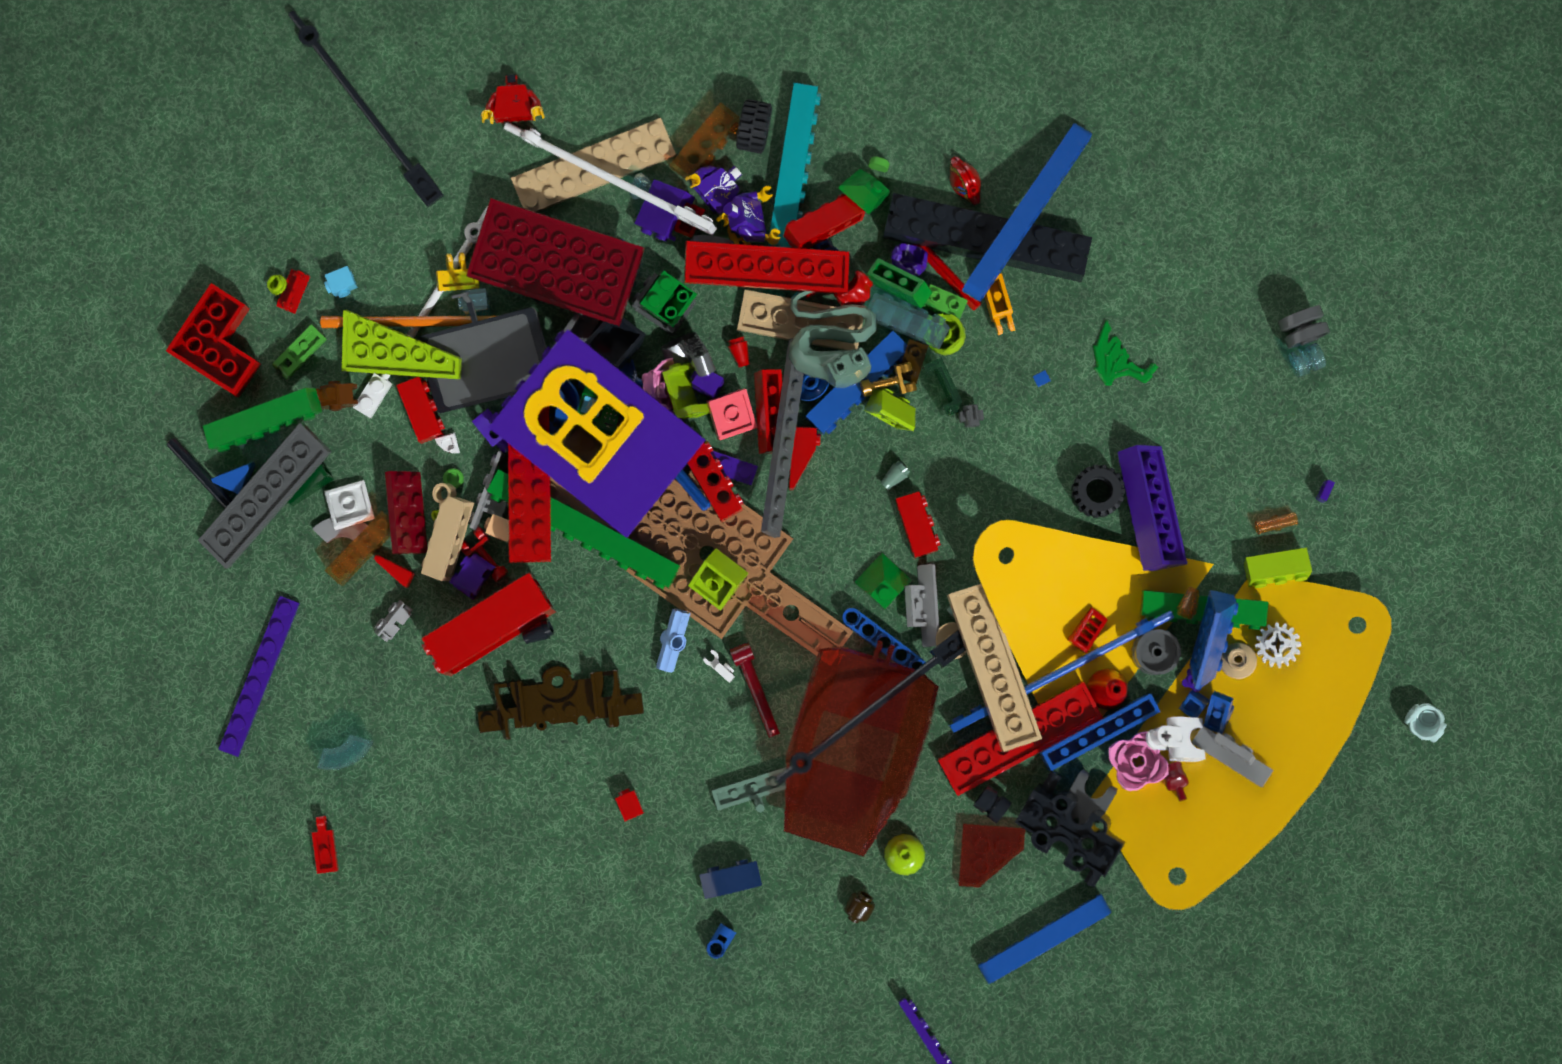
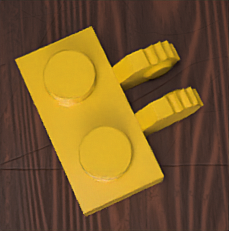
M459 253L458 262L460 269L456 270L453 269L452 255L446 254L447 270L436 271L438 291L479 288V280L466 276L468 269H466L464 253Z

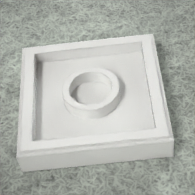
M364 480L324 491L335 530L375 519Z

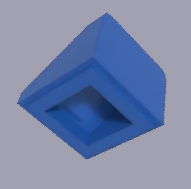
M1192 689L1178 709L1192 718H1198L1210 700L1199 692H1194Z

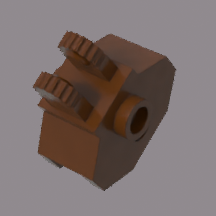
M329 381L328 385L320 386V389L318 388L316 391L321 409L341 411L342 408L357 406L358 400H353V390L357 389V384H341L340 381Z

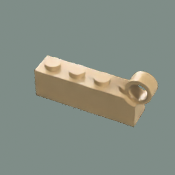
M448 483L437 484L432 492L434 500L439 503V512L433 524L434 530L428 541V550L426 557L423 559L421 574L440 581H450L453 577L474 506L473 502L456 497L455 487ZM443 488H446L448 491L445 500L441 496Z

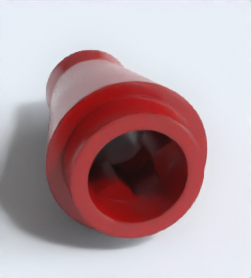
M744 336L728 341V348L738 368L749 365L748 346Z

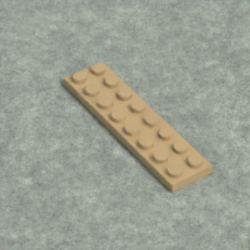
M661 118L572 153L618 178H623L676 156ZM562 158L511 178L523 209L535 213L610 183Z
M982 584L948 594L947 597L1001 751L1005 752L1042 739L1006 635L1001 630Z

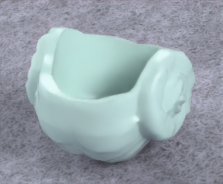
M1423 703L1422 705L1415 704L1409 710L1404 720V723L1409 726L1411 733L1421 740H1430L1433 743L1444 734V729L1447 726L1444 723L1445 717L1443 713L1428 703Z

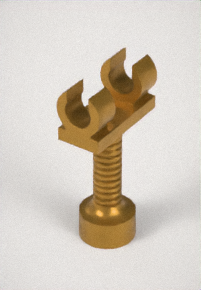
M906 362L894 365L896 376L893 378L870 382L869 379L860 381L863 396L872 395L874 389L898 384L901 394L916 391V383L909 382L904 384L901 374L912 370L911 363Z

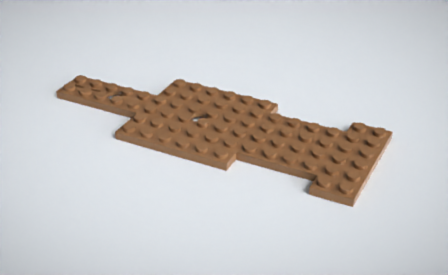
M622 417L619 418L616 428H618L624 421ZM575 425L573 430L569 431L562 440L563 446L587 464L593 460L603 447V444L579 425ZM690 471L688 477L706 497L694 474ZM550 477V497L565 505H569L574 510L621 534ZM707 478V481H708L710 484H715L714 482H712L711 480H709V479ZM673 480L627 538L680 565L681 568L670 589L665 587L662 590L653 585V580L649 578L643 580L635 576L636 571L628 568L626 572L678 609L690 612L692 619L720 639H723L746 606L830 665L853 631L770 573L793 538L782 530L778 538H773L761 532L763 517L745 504L741 505L743 511L721 523L712 506L706 511H702L677 481ZM720 492L717 498L721 502H726L729 499V494L727 492ZM704 546H711L714 550L717 548L748 572L740 587L721 611L688 586L704 562L699 555L701 548ZM788 605H794L799 610V616L794 621H788L783 616V610Z

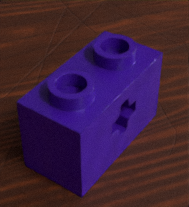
M694 371L691 376L693 389L709 399L716 398L724 386V379L714 372L700 377Z

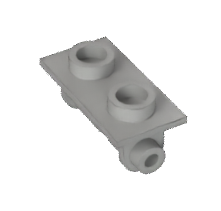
M401 600L397 603L394 602L389 607V614L385 619L381 618L375 625L376 630L374 632L377 636L382 634L381 638L386 642L389 639L392 640L400 629L395 625V622L397 621L403 625L412 615L410 613L412 609L407 605L403 608L405 604Z

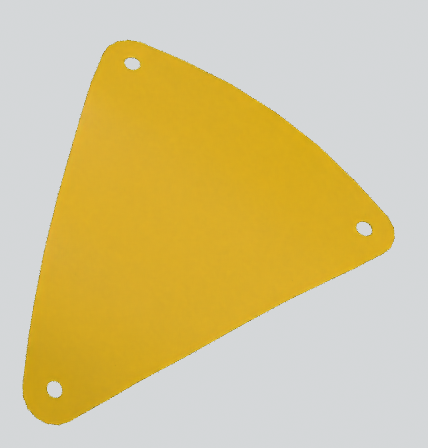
M1013 520L998 521L983 531L975 545L973 555L975 569L985 594L1028 684L1137 628L1136 623L1145 619V616L1140 615L1142 590L1193 594L1214 565L1186 558L1187 565L1157 571H1143L1139 549L1136 546L1081 536ZM1005 547H1010L1014 552V557L1008 564H1002L998 558L1000 551ZM1246 580L1235 595L1237 599L1268 601L1266 626H1261L1260 630L1267 631L1268 624L1274 628L1276 622H1278L1279 627H1282L1285 623L1287 624V630L1292 627L1294 628L1293 635L1298 634L1299 639L1296 641L1301 642V647H1297L1300 650V655L1294 654L1295 662L1290 659L1288 667L1285 663H1282L1281 668H1278L1276 663H1274L1273 667H1270L1269 661L1266 663L1262 662L1264 656L1258 657L1257 652L1261 649H1256L1255 644L1260 643L1256 637L1263 636L1261 631L1248 629V625L1240 624V628H1233L1231 634L1227 635L1226 641H1228V645L1237 642L1244 643L1254 650L1257 656V665L1254 672L1246 678L1234 679L1227 676L1221 669L1220 672L1217 671L1215 679L1203 686L1199 691L1200 694L1209 700L1214 691L1234 698L1232 703L1234 710L1222 735L1227 733L1235 739L1234 743L1242 746L1244 744L1252 749L1255 759L1273 770V773L1263 787H1259L1205 752V760L1181 762L1189 784L1183 788L1187 798L1185 801L1179 802L1176 792L1166 789L1164 779L1157 783H1148L1139 790H1125L1117 780V771L1114 766L1091 796V798L1097 799L1102 797L1109 787L1114 786L1118 788L1115 797L1105 812L1111 819L1109 830L1126 842L1121 852L1147 893L1157 904L1173 910H1184L1198 904L1236 874L1279 834L1318 787L1352 732L1375 680L1391 634V617L1386 606L1376 597L1361 592L1305 581L1297 582L1295 580H1289L1281 585L1270 583L1262 588L1248 587ZM1092 607L1107 618L1108 621L1088 652L1083 653L1067 641V639ZM1093 615L1090 619L1099 624L1100 621ZM1361 617L1365 620L1366 629L1362 633L1355 634L1349 630L1348 623L1352 618ZM1089 622L1086 624V626L1094 631V626ZM1165 622L1152 630L1161 629L1166 631L1172 622ZM1083 629L1082 633L1089 637L1091 634ZM1282 633L1285 639L1291 640L1289 636ZM1081 636L1078 637V640L1085 643V639ZM1136 638L1034 690L1032 693L1036 701L1040 704L1081 681H1084L1087 686L1090 677L1096 671L1106 668L1120 672L1128 684L1138 670L1131 654ZM1278 638V642H1277V644H1276V646H1275L1276 649H1277V651H1278V653H1279V649H1280V645H1281V642L1279 641V638ZM1266 651L1268 655L1275 658V655L1272 652ZM1236 657L1234 661L1236 663H1241L1242 658ZM1191 658L1157 704L1161 712L1147 719L1137 733L1167 726V718L1190 717L1178 708L1192 690L1182 685V680L1186 678L1187 670L1190 668ZM1209 703L1198 717L1203 719V725ZM1098 707L1103 717L1108 710ZM1201 728L1191 731V743ZM1160 750V754L1166 759L1168 764L1178 762L1169 760V750ZM1138 756L1137 759H1134V758H1133V759H1132V762L1135 763L1134 766H1135V767H1138L1139 765H1142V766H1143V765H1144V762H1142V759H1143V758H1141V757H1139V756ZM1176 867L1182 868L1186 873V880L1180 885L1172 884L1168 878L1169 872Z

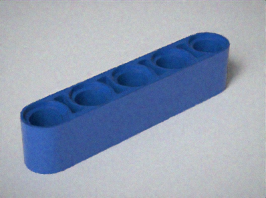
M849 608L843 613L842 621L845 626L909 674L913 673L912 664L914 662H919L922 665L926 663L921 657L857 609ZM850 612L857 615V621L853 624L846 621V615ZM863 626H872L874 633L870 636L864 635L862 632ZM880 638H888L890 646L888 648L880 647ZM897 650H904L906 652L905 660L899 661L896 659L895 653Z

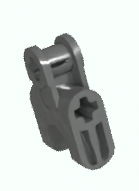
M1085 769L1080 771L1069 792L1077 796L1075 799L1077 803L1071 815L1073 820L1076 817L1079 818V823L1087 822L1093 811L1101 810L1105 813L1118 789L1112 786L1106 790L1102 797L1097 799L1090 798L1084 790L1085 783L1089 777L1088 771Z

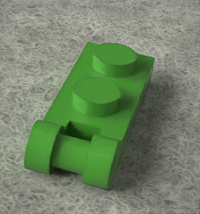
M311 324L275 360L272 366L276 370H280L283 373L282 376L288 380L327 339ZM288 359L292 362L289 367L285 364Z

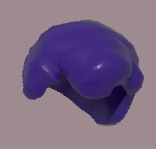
M898 244L891 255L892 265L918 277L927 267L928 253L914 245Z

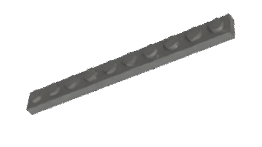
M790 338L788 342L761 532L773 538H778L781 535L804 373L796 370L788 357L790 342L793 338Z

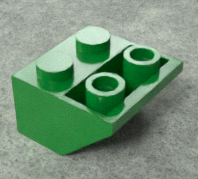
M663 271L640 305L654 317L674 328L697 296V293Z

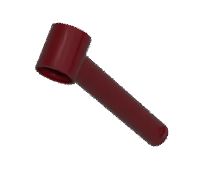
M749 642L729 649L735 666L740 665L768 737L780 734L752 664V660L755 658Z

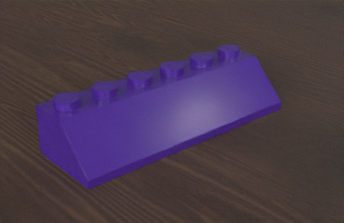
M1135 445L1117 452L1143 571H1157L1187 565L1162 446Z

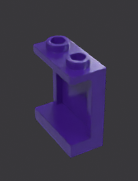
M655 179L648 192L676 207L678 205L682 208L685 203L693 204L695 199L688 192ZM644 200L634 223L641 228L640 232L649 236L654 233L657 239L667 242L668 239L674 242L676 240V237L672 236L673 229L678 220L676 215Z

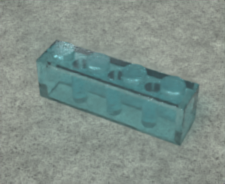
M874 293L867 308L876 314L877 324L940 349L950 329L945 322V318L937 314L934 317L928 315L926 310L919 307L917 309L911 308V305L903 300H900V302L894 301V298L886 293L882 295Z

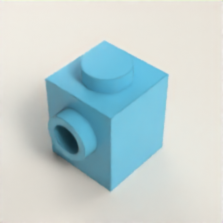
M348 266L325 275L327 280L324 282L328 293L332 292L335 297H346L351 294V290L358 288Z

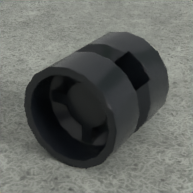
M988 785L973 806L982 813L987 812V817L994 823H997L1009 809L1012 802L1004 796L999 797L998 791Z

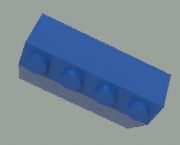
M1213 590L1209 592L1189 664L1195 689H1201L1215 679L1217 671H1221L1223 663L1221 659L1222 652L1226 653L1228 646L1226 638L1233 629V622L1231 620L1233 615L1237 614L1239 607L1235 595Z

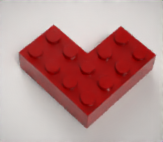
M211 283L166 349V352L238 398L261 366L258 361L228 343L250 308Z

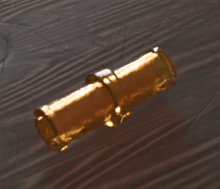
M1295 512L1282 516L1274 515L1270 519L1255 522V530L1257 534L1273 530L1277 532L1281 528L1298 525V518Z

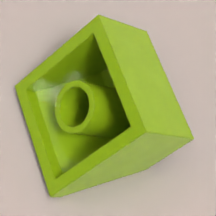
M882 388V390L874 389L864 411L896 429L914 431L916 408L909 405L910 401L903 397L896 398L893 396L894 392L887 388Z
M716 548L703 562L688 586L721 611L740 587L748 572Z

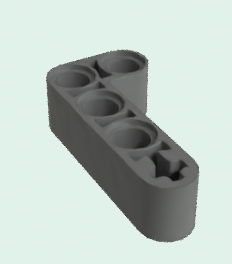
M696 332L685 334L661 346L665 359L673 358L674 364H682L689 361L700 377L715 371V366L708 349Z

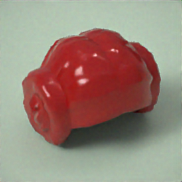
M856 270L854 272L855 277L848 284V292L834 293L836 300L841 306L849 304L864 305L865 301L870 298V288L873 286V282L865 273Z

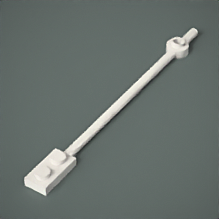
M509 122L505 124V130L521 137L531 145L543 148L676 215L678 219L712 236L715 233L716 227L712 223L713 220L705 215L700 217L695 214L696 212L687 206L682 208L677 205L676 207L541 139V134L532 128L528 131Z
M488 206L477 223L473 222L466 226L464 231L466 241L453 260L454 270L459 267V253H464L466 256L471 246L477 243ZM474 229L478 230L475 236L471 235V231ZM436 287L418 316H428L443 291H438ZM421 326L411 327L407 335L414 338ZM374 373L358 398V405L353 408L371 419L392 386V383L387 381L391 375L381 374L379 376Z

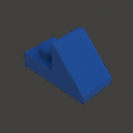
M1214 691L1211 695L1203 726L1216 733L1223 734L1234 710L1232 705L1234 698Z

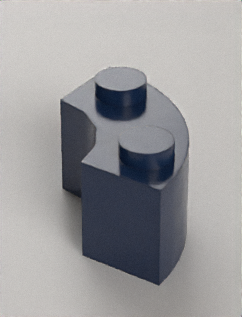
M744 859L736 861V866L719 869V866L707 868V873L700 874L705 899L762 886L757 861L748 863V860Z

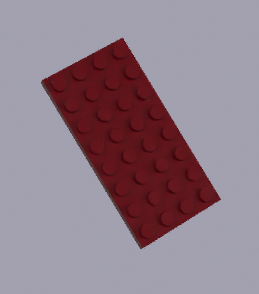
M491 198L466 276L620 326L645 248Z

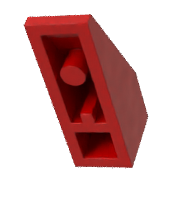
M796 427L789 490L795 489L816 451V446H820L821 434H817V428Z

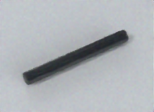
M172 438L168 441L167 447L221 506L226 509L232 502V499L219 485L212 482L211 476L177 439Z

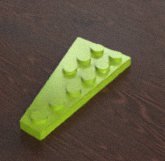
M343 310L342 371L461 379L462 358L356 313Z

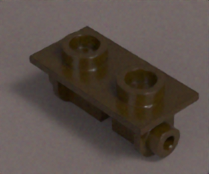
M909 339L902 363L910 362L912 365L911 371L901 373L902 379L916 384L929 346L923 344L924 342L916 339L914 341Z

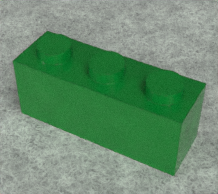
M879 258L867 273L876 287L920 309L932 294L924 280Z

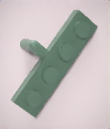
M785 767L713 790L712 794L717 810L754 800L756 810L763 812L765 807L761 797L797 786L794 775H791L780 785H777L774 778L788 768Z

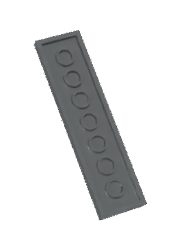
M299 423L198 541L225 569L230 568L332 451L304 423Z

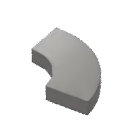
M329 518L317 524L313 530L326 543L341 537L350 538L357 543L371 527L363 522L335 530L332 518Z

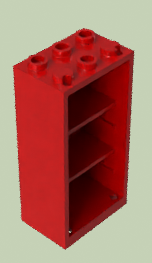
M528 573L423 637L424 644H422V647L427 655L434 658L435 661L432 664L438 673L453 676L556 611L536 578Z

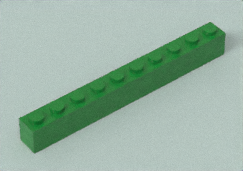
M499 469L487 489V492L491 494L490 499L498 503L504 501L509 504L508 474ZM550 497L552 532H555L557 529L563 532L562 537L573 542L576 539L581 542L580 546L591 552L593 548L599 552L598 556L607 561L612 558L617 561L616 565L626 571L628 568L636 571L635 576L643 580L646 578L653 580V585L662 590L665 587L670 589L681 568L680 565Z

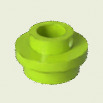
M273 275L267 282L269 291L274 295L283 293L287 285V281L282 275Z

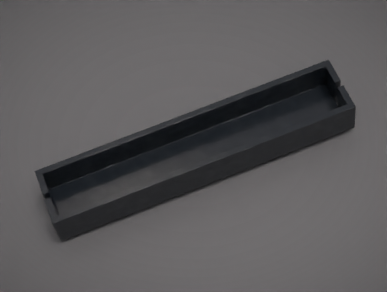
M893 193L883 238L911 245L927 246L934 250L981 260L1009 219ZM1033 224L1005 266L1081 282L1086 270L1092 237Z

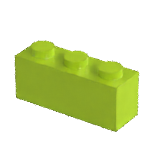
M1307 548L1246 557L1244 561L1248 587L1262 588L1270 583L1281 585L1289 580L1300 582L1308 579L1312 572Z

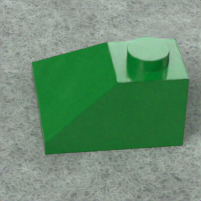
M862 169L856 171L838 187L868 215L890 196V190L883 183Z
M881 553L854 583L885 610L912 580Z

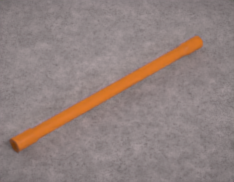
M321 316V328L343 327V317ZM471 316L365 317L386 327L461 326L472 323ZM477 316V319L480 321L496 316Z

